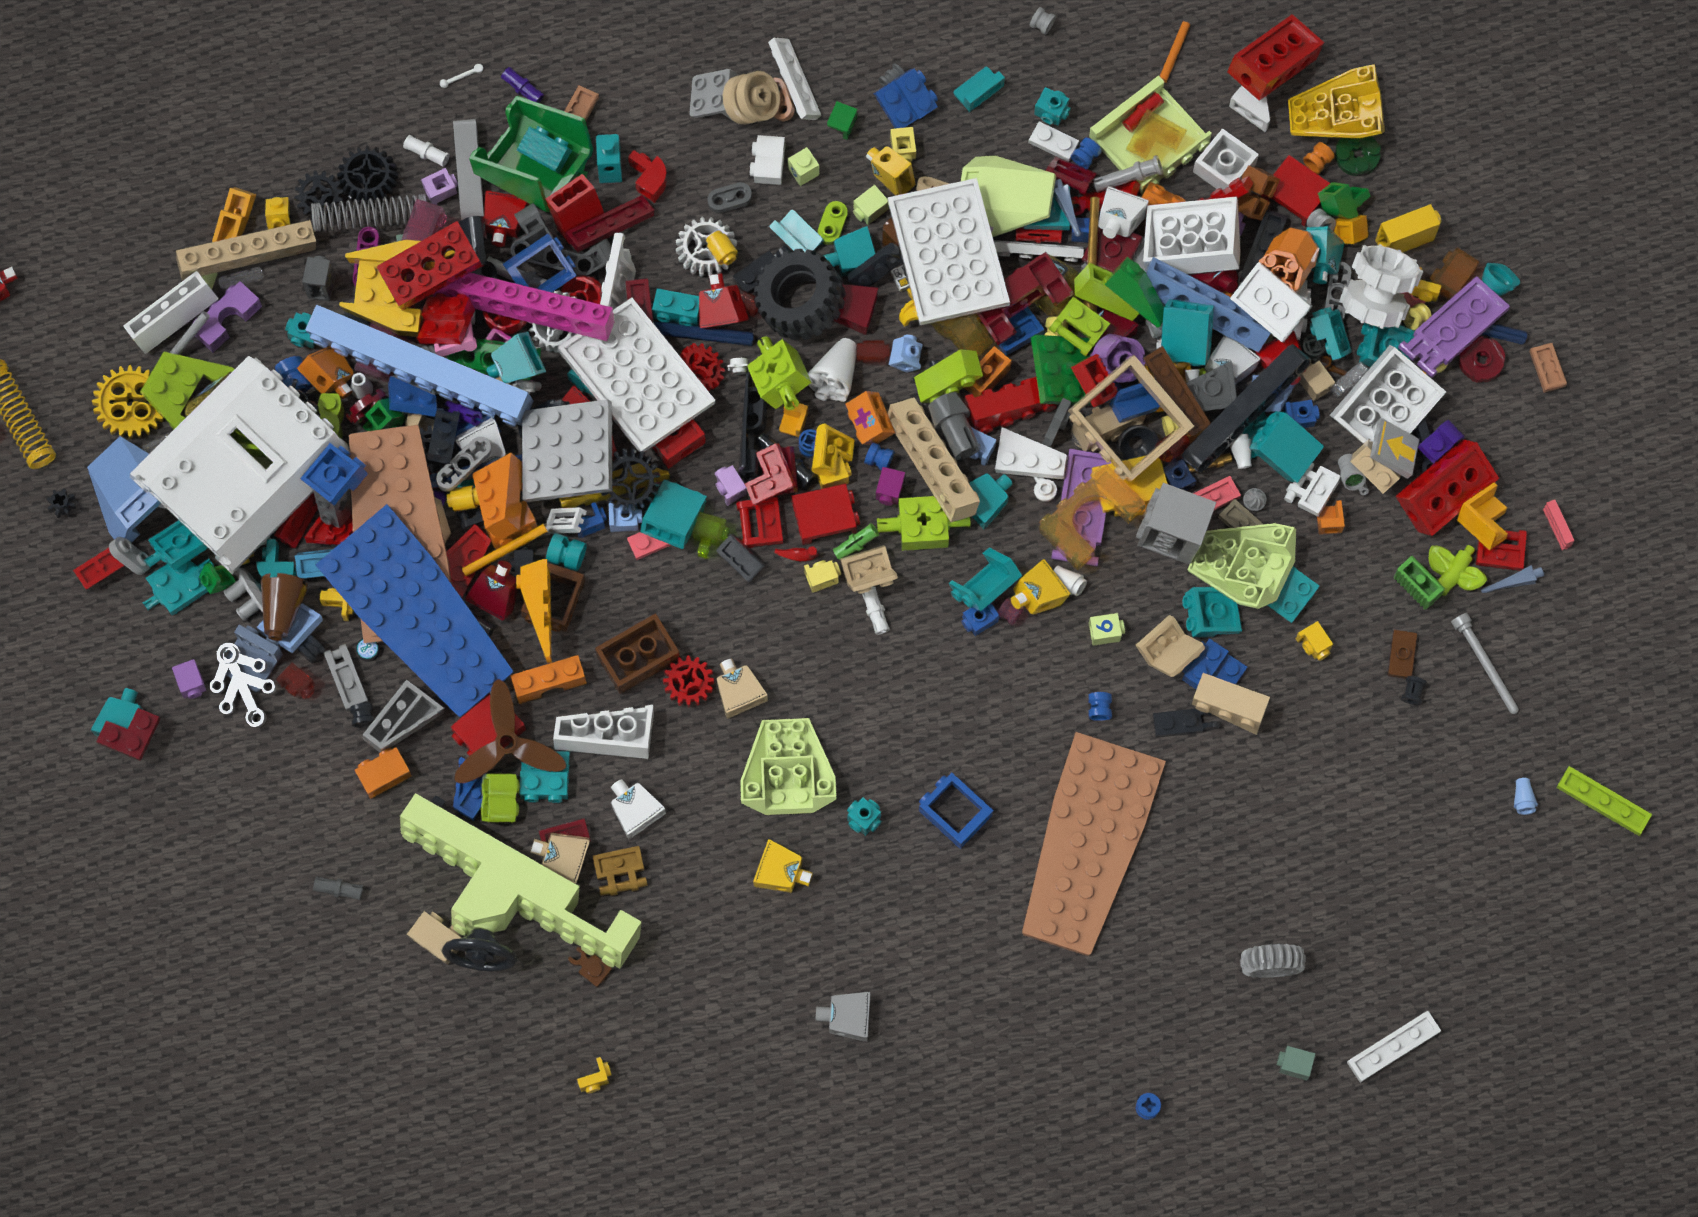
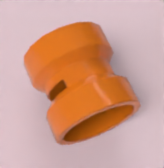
M1318 142L1314 146L1313 152L1307 153L1303 158V162L1310 170L1319 174L1324 169V165L1330 163L1335 158V155L1326 144Z

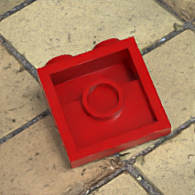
M437 293L435 297H427L421 312L424 321L417 336L419 343L462 345L475 312L470 298L464 294H457L456 297H447L442 293Z

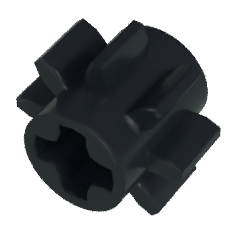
M63 488L62 492L53 490L54 494L51 498H46L48 503L52 504L48 507L49 512L56 511L55 515L57 518L65 514L69 517L71 509H76L75 504L72 503L75 500L74 495L69 494L67 496L65 488ZM61 500H63L64 502L62 506H60L58 503Z

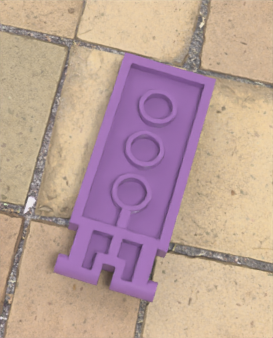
M1476 276L1417 328L1413 334L1414 338L1410 342L1406 343L1403 341L1398 348L1412 361L1419 357L1420 360L1417 365L1433 378L1438 372L1436 370L1438 366L1442 363L1445 365L1449 364L1504 315L1510 306Z
M1069 449L1055 538L1059 539L1058 550L1052 551L1051 559L1071 562L1072 555H1078L1077 563L1098 565L1099 557H1095L1094 554L1096 545H1101L1106 512H1102L1091 469L1112 463L1111 461L1107 463L1099 453Z

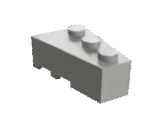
M406 680L363 733V740L378 752H382L387 748L393 747L443 714L444 708Z

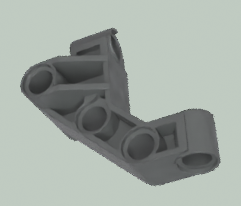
M534 203L514 214L526 233L514 240L511 246L513 257L518 254L515 246L519 243L529 247L546 234H549L554 239ZM606 238L583 253H577V251L566 248L562 249L561 252L564 257L569 255L576 267L573 271L575 274L586 276L606 266L607 261L610 259L612 246ZM549 245L526 260L527 262L558 270L565 269L559 260L555 263L547 260V253L553 251ZM588 259L591 267L586 271L580 270L578 268L579 260Z

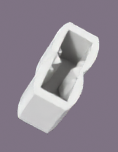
M758 135L757 142H753L752 155L756 157L755 163L751 162L750 176H754V183L781 185L785 137Z

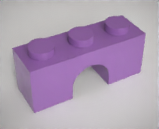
M240 281L236 285L230 286L225 296L209 307L207 313L210 315V318L195 337L212 353L215 352L229 338L226 329L221 326L224 318L229 315H238L246 322L262 307L259 298Z

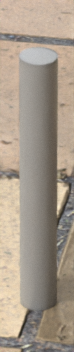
M202 311L170 353L177 355L182 353L210 318L207 312Z

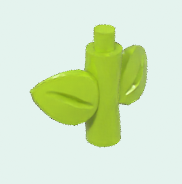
M1467 545L1464 551L1459 550L1456 556L1444 547L1431 546L1428 557L1429 564L1433 571L1442 575L1437 581L1445 588L1442 593L1443 596H1446L1456 584L1464 590L1471 591L1486 583L1487 578L1480 569L1469 566L1473 560L1471 555L1475 551L1472 546Z

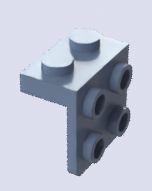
M238 625L234 633L237 637L235 645L240 649V654L253 659H263L268 665L265 672L258 673L252 667L238 663L241 671L267 680L283 655L278 647L279 643L268 637L266 639L258 635L259 632L250 626L244 628ZM229 651L227 654V659L232 658V651ZM260 661L256 664L257 670L262 669L263 663ZM228 669L226 676L232 679L233 675L230 669ZM248 684L249 689L254 692H259L261 690L260 688Z

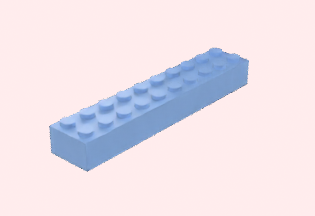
M316 305L305 329L310 335V339L314 341V344L320 347L327 348V346H331V348L335 349L336 353L347 357L350 354L356 358L357 362L366 366L372 363L377 367V370L385 374H389L391 371L398 376V379L410 383L413 380L419 384L418 387L431 392L434 389L445 399L452 401L453 398H456L461 402V405L473 409L474 406L478 407L484 415L491 418L497 415L503 419L504 423L513 427L516 424L522 426L525 410H530L533 404V399L526 391Z

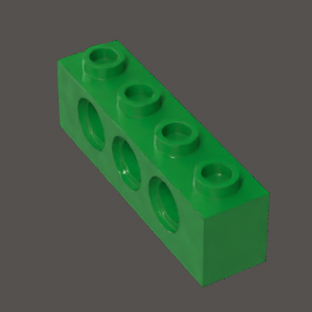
M475 338L477 348L473 350L475 354L474 360L471 357V351L466 350L447 355V359L475 369V371L482 374H488L487 367L495 364L491 358L492 352L506 342ZM535 347L539 357H541V347ZM531 377L524 378V379H520V380H530Z

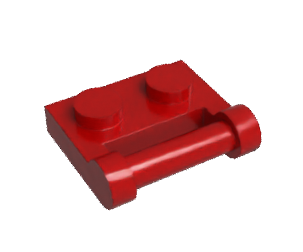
M772 497L758 505H753L751 500L736 503L741 519L743 536L741 541L748 548L783 544L778 497ZM750 509H756L759 537L752 538L749 517Z
M1504 530L1508 533L1505 540L1517 541V545L1500 543L1491 550L1478 540L1476 565L1517 571L1523 570L1527 531L1519 530L1515 532Z

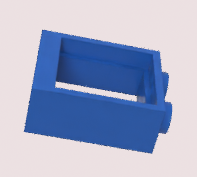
M546 234L503 263V266L516 284L529 287L516 267L549 245L565 269L535 289L551 293L577 276L573 271L576 266L569 255L564 257L561 250L564 247L557 237L552 239L549 234Z
M951 773L948 777L942 776L935 784L937 788L931 794L927 792L920 799L919 812L961 849L993 816V810ZM951 784L980 810L959 833L930 808Z

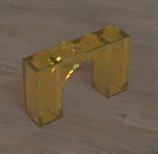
M1107 464L1103 468L1097 467L1091 473V479L1088 482H1081L1074 489L1073 492L1075 494L1069 499L1064 498L1056 506L1058 509L1052 515L1050 513L1045 515L1039 522L1041 524L1039 532L1077 571L1095 556V550L1075 530L1072 522L1073 516L1080 506L1091 501H1103L1109 504L1128 524L1145 509V502Z

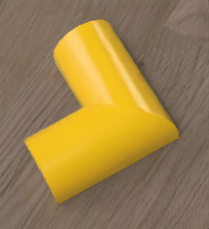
M827 424L819 425L816 430L812 472L822 476L835 475L837 457L842 456L844 462L852 461L855 439Z

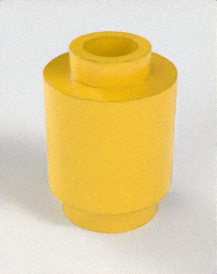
M719 230L707 237V248L719 265H729L736 260L738 251L725 233Z
M473 485L458 487L450 491V494H447L448 507H452L454 512L477 508L480 504L476 487Z

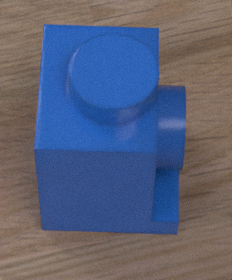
M1312 400L1293 403L1285 402L1283 412L1287 413L1303 428L1314 427L1316 419H1319L1318 406H1313ZM1299 411H1306L1307 414L1302 415Z
M990 603L982 611L973 607L963 612V620L961 622L967 632L972 631L976 636L999 621V614ZM981 613L983 618L977 619L975 615Z

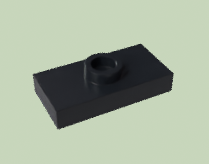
M733 533L716 550L748 582H751L766 566Z

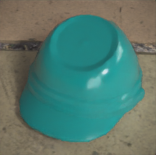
M1498 263L1486 264L1482 281L1498 296L1514 290L1520 284L1519 278L1507 266Z

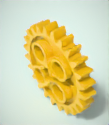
M131 365L128 366L127 371H124L119 366V373L117 374L115 371L110 370L112 377L109 378L103 375L105 383L98 382L97 387L100 391H93L94 396L98 399L92 400V404L98 406L93 409L94 414H100L97 417L98 423L105 421L103 429L111 427V435L119 431V437H123L125 433H128L130 440H132L133 433H136L140 439L142 431L150 435V427L157 430L156 421L163 422V417L151 404L145 403L148 400L143 395L136 393L138 388L144 386L150 375V370H146L143 374L141 366H138L136 371L132 370ZM118 387L125 390L121 395H115L112 392ZM129 399H133L131 406L127 405ZM118 409L125 412L122 417H114L112 414ZM140 409L148 411L145 417L136 416V412Z

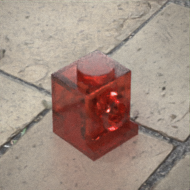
M293 662L276 679L282 688L287 685L285 690L293 697L298 695L302 699L307 700L315 691L314 687L316 685L313 679Z

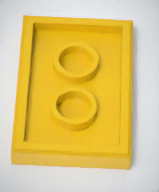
M1145 456L1122 462L1130 470ZM1160 456L1132 481L1121 480L1115 473L1116 467L1112 463L1091 469L1103 513L1149 503L1155 488L1160 489L1163 483L1167 484Z

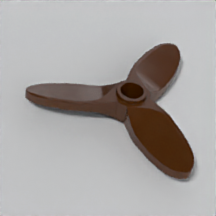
M497 679L491 687L490 693L491 719L497 737L495 741L471 754L459 766L455 773L454 781L459 784L471 782L491 770L504 755L510 754L526 765L548 772L562 771L566 768V763L563 757L551 748L533 740L517 737L514 733L515 714L509 689L502 680ZM509 737L513 742V746L509 749L503 748L500 744V739Z

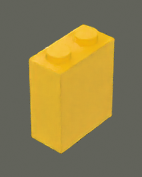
M1431 204L1381 223L1375 241L1378 246L1381 244L1384 247L1401 250L1403 253L1434 241L1441 223V217L1437 210L1434 211Z

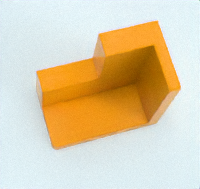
M1495 482L1464 502L1457 519L1460 524L1489 550L1504 541L1508 534L1494 522L1505 514L1507 507L1494 496L1498 487Z

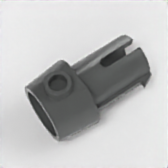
M947 393L933 400L928 406L932 423L936 430L942 429L955 459L959 460L961 454L963 459L979 452L980 444H978L967 420L970 416V411L959 393Z

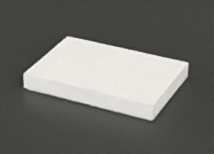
M1260 262L1256 264L1230 298L1281 342H1285L1312 307L1311 304Z

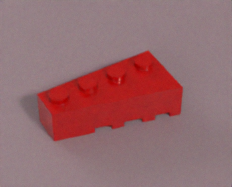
M1037 377L1023 380L1020 386L1012 383L1004 385L998 392H993L992 389L984 390L979 397L974 398L973 394L966 395L964 402L970 411V416L967 420L971 428L984 434L990 433L993 430L992 428L1000 425L1001 427H1008L1014 423V420L1023 418V420L1030 419L1036 415L1035 413L1042 410L1044 412L1052 411L1059 405L1040 404Z

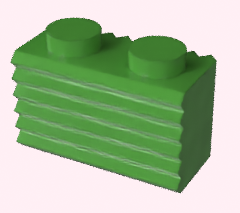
M1413 556L1407 559L1394 575V580H1397L1400 586H1404L1407 593H1410V596H1413V599H1416L1417 603L1423 606V609L1429 608L1439 599L1445 589Z

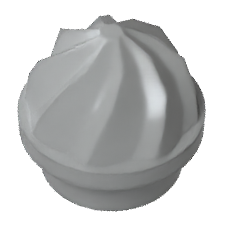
M1250 489L1244 494L1243 503L1247 509L1259 511L1266 504V495L1260 489Z

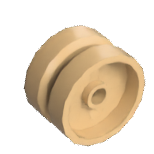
M763 71L734 76L724 86V108L728 116L738 124L747 125L768 120L774 117L779 109L780 92L774 79Z

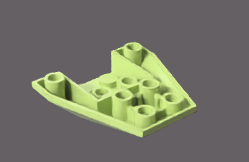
M998 156L975 157L963 167L961 181L977 178L989 226L994 227L992 237L1050 217L1056 180L1054 173Z
M1273 523L1206 531L1202 544L1187 570L1237 604L1259 609L1277 601L1295 563L1296 529L1295 527Z
M810 719L762 720L741 778V803L765 815L814 813L836 800L835 775Z

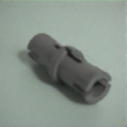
M316 876L313 891L332 894L336 898L342 896L361 900L363 885L343 882V879L339 878L333 880Z

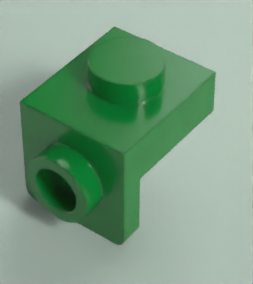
M207 563L199 575L202 585L206 587L210 594L224 591L236 582L223 565L213 567L211 563Z

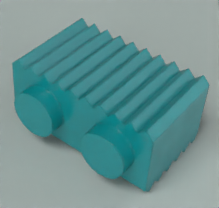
M537 126L536 130L529 127L517 151L560 174L572 152L567 147L568 142L559 137L553 140L548 137L549 132Z

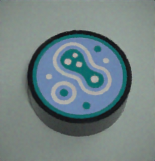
M362 638L356 645V653L362 661L371 662L379 656L380 647L378 642L364 644Z

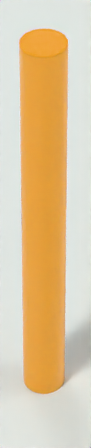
M542 524L465 566L462 568V571L467 577L547 533L545 525Z

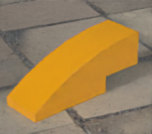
M236 187L230 188L224 210L220 212L212 242L242 236L256 194Z

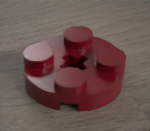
M1479 336L1459 354L1460 369L1473 382L1491 381L1500 374L1504 366L1505 352L1496 340ZM1480 354L1482 357H1487L1485 364L1477 361V355Z
M384 389L375 390L377 395L373 397L370 393L349 409L352 414H346V417L351 424L360 423L363 426L369 420L365 414L378 400L389 398Z

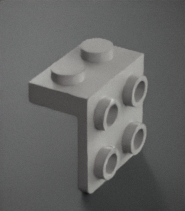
M725 69L694 76L692 80L690 116L698 118L722 113L731 119L723 105V90L728 80L738 74L731 69Z

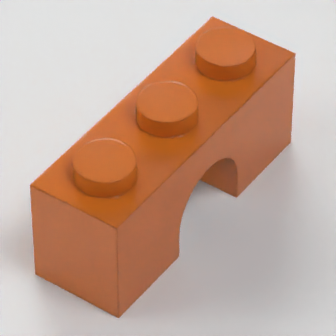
M578 655L510 675L519 704L541 698L542 693L554 688L567 690L586 684Z

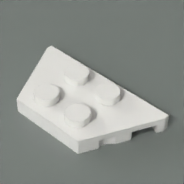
M623 233L614 234L610 259L606 263V278L602 284L600 305L613 307V310L627 301L625 281L634 280L636 273L629 249L623 248L625 240Z

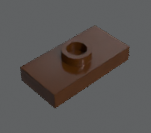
M1400 630L1393 631L1387 676L1406 679L1407 676H1412L1417 633Z

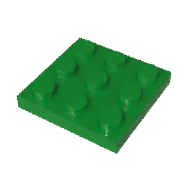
M1034 335L1031 337L1040 404H1060L1064 398L1071 401L1070 405H1075L1086 394L1071 367L1090 357L1093 348L1087 356H1084L1080 353L1081 350L1062 336ZM1079 337L1086 343L1090 340L1089 338Z

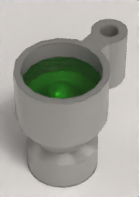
M1352 454L1341 456L1338 460V465L1341 470L1340 476L1344 487L1352 491L1359 490L1361 495L1368 494L1369 490L1365 475L1350 462Z

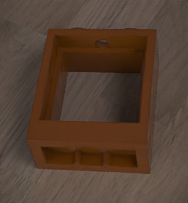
M548 563L551 580L574 587L562 621L551 617V631L560 632L562 630L567 632L585 583L584 574ZM524 601L521 609L522 617L525 618L526 622L533 624Z

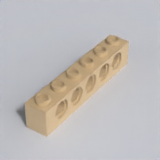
M309 220L176 250V260L181 278L185 280L195 271L204 276L316 250V239L311 221Z
M915 398L891 404L888 416L895 434L950 522L975 515L980 502L979 496L969 485L966 475L962 474L957 466L956 459L950 455L945 442L938 436L933 423L926 417L923 407L918 404Z

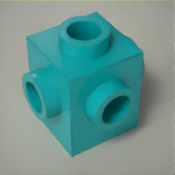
M1045 87L1035 105L1034 115L1040 117L1047 124L1059 126L1061 120H1066L1071 108L1068 107L1069 98L1060 91H1053Z
M303 312L302 315L296 313L293 319L289 318L285 331H288V339L291 340L292 344L298 347L305 345L314 349V341L310 339V335L305 330L312 315Z
M863 797L859 802L855 800L847 809V812H849L847 815L848 825L855 832H861L865 836L869 831L874 832L881 823L879 805L873 800L869 799L867 801ZM864 810L868 813V816L862 817L860 813Z

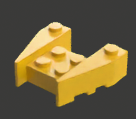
M402 240L346 253L345 257L350 263L359 264L354 303L340 302L339 306L345 312L390 330L397 335L417 337L424 321L421 309L407 308L402 311L376 266L420 241ZM431 262L425 265L424 270H430Z

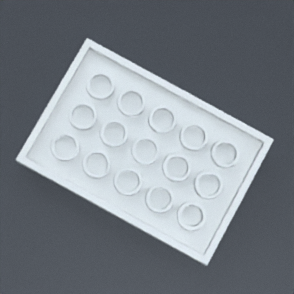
M977 178L888 197V204L920 325L1010 305Z
M630 298L613 310L615 323L608 341L577 334L560 345L558 352L598 401L608 399L612 402V419L639 452H645L713 406L715 399L634 299Z

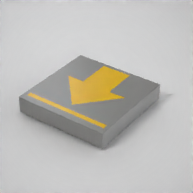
M1381 418L1377 421L1370 458L1408 479L1413 474L1419 439Z

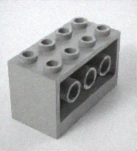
M1163 483L1160 489L1155 488L1143 515L1144 519L1135 537L1139 539L1137 546L1190 565L1202 544L1216 502Z

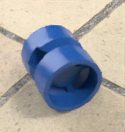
M293 356L277 363L275 370L283 378L282 382L287 387L294 386L300 396H303L306 391L314 388V386L297 369L304 361L301 356Z

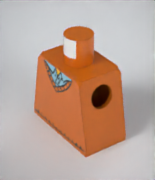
M331 346L309 354L297 368L321 394L330 393L335 390L341 399H345L353 392L347 384L348 380L353 376V370L345 357L336 353L335 349L331 348Z

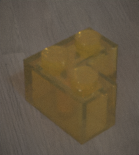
M1147 109L1125 151L1143 161H1146L1155 142L1176 152L1187 130Z
M976 313L931 323L935 331L940 336L950 339L958 350L976 351L978 357L993 343L988 336L989 331L977 320L978 315Z

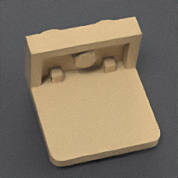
M884 545L840 559L847 585L853 592L857 591L858 594L870 591L871 587L880 584V587L891 585L894 583L893 580L898 578L897 573L891 568Z
M1171 615L1167 616L1136 644V647L1149 666L1170 677L1180 674L1184 667L1192 660L1198 658L1205 649L1202 642L1186 635L1176 619Z

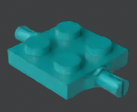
M178 520L148 540L155 553L144 559V561L150 568L161 560L166 562L173 570H176L208 547Z
M208 558L197 566L189 560L176 570H173L168 564L164 565L146 577L154 595L142 603L148 611L160 603L173 616L208 592L206 587L202 585L199 575L205 564L211 563L214 567L213 563Z

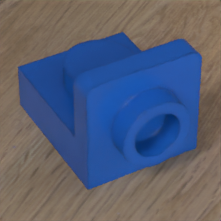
M596 502L591 503L595 516L582 517L584 519L583 524L578 525L581 528V531L577 533L579 538L605 529L604 521L607 518L603 508H598Z

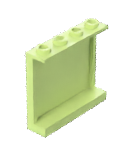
M1157 76L1092 126L1089 137L1100 146L1104 154L1119 170L1132 167L1137 161L1141 163L1151 160L1153 156L1158 155L1162 164L1163 175L1156 174L1146 177L1145 181H1138L1141 184L1138 190L1141 194L1145 192L1150 182L1159 184L1158 181L1163 177L1167 179L1172 176L1176 171L1175 168L1180 164L1186 165L1190 162L1193 154L1198 150L1200 152L1204 151L1210 144L1212 134L1210 131L1205 133L1163 88L1164 81L1160 76ZM1154 92L1158 93L1164 100V103L1151 114V118L1143 121L1132 133L1129 132L1122 122L1136 110L1135 107L1144 103Z

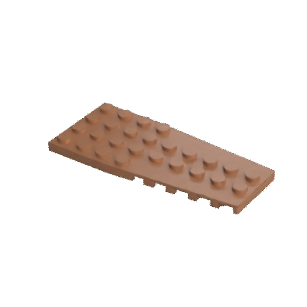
M418 425L350 434V458L353 460L357 457L366 465L364 470L368 473L354 491L351 490L353 532L388 504L434 558L451 583L449 561L440 527V519L434 499L435 496L431 485L420 427ZM361 620L364 644L383 642Z
M1078 732L1075 733L1054 796L1024 922L1023 935L1085 956L1091 955L1145 827L1166 761Z

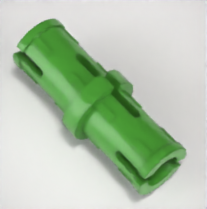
M869 524L858 533L849 535V539L834 548L833 552L840 560L856 550H862L863 545L879 536V533L873 524Z

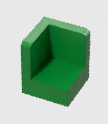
M836 101L827 126L843 132V139L848 140L857 120V109Z

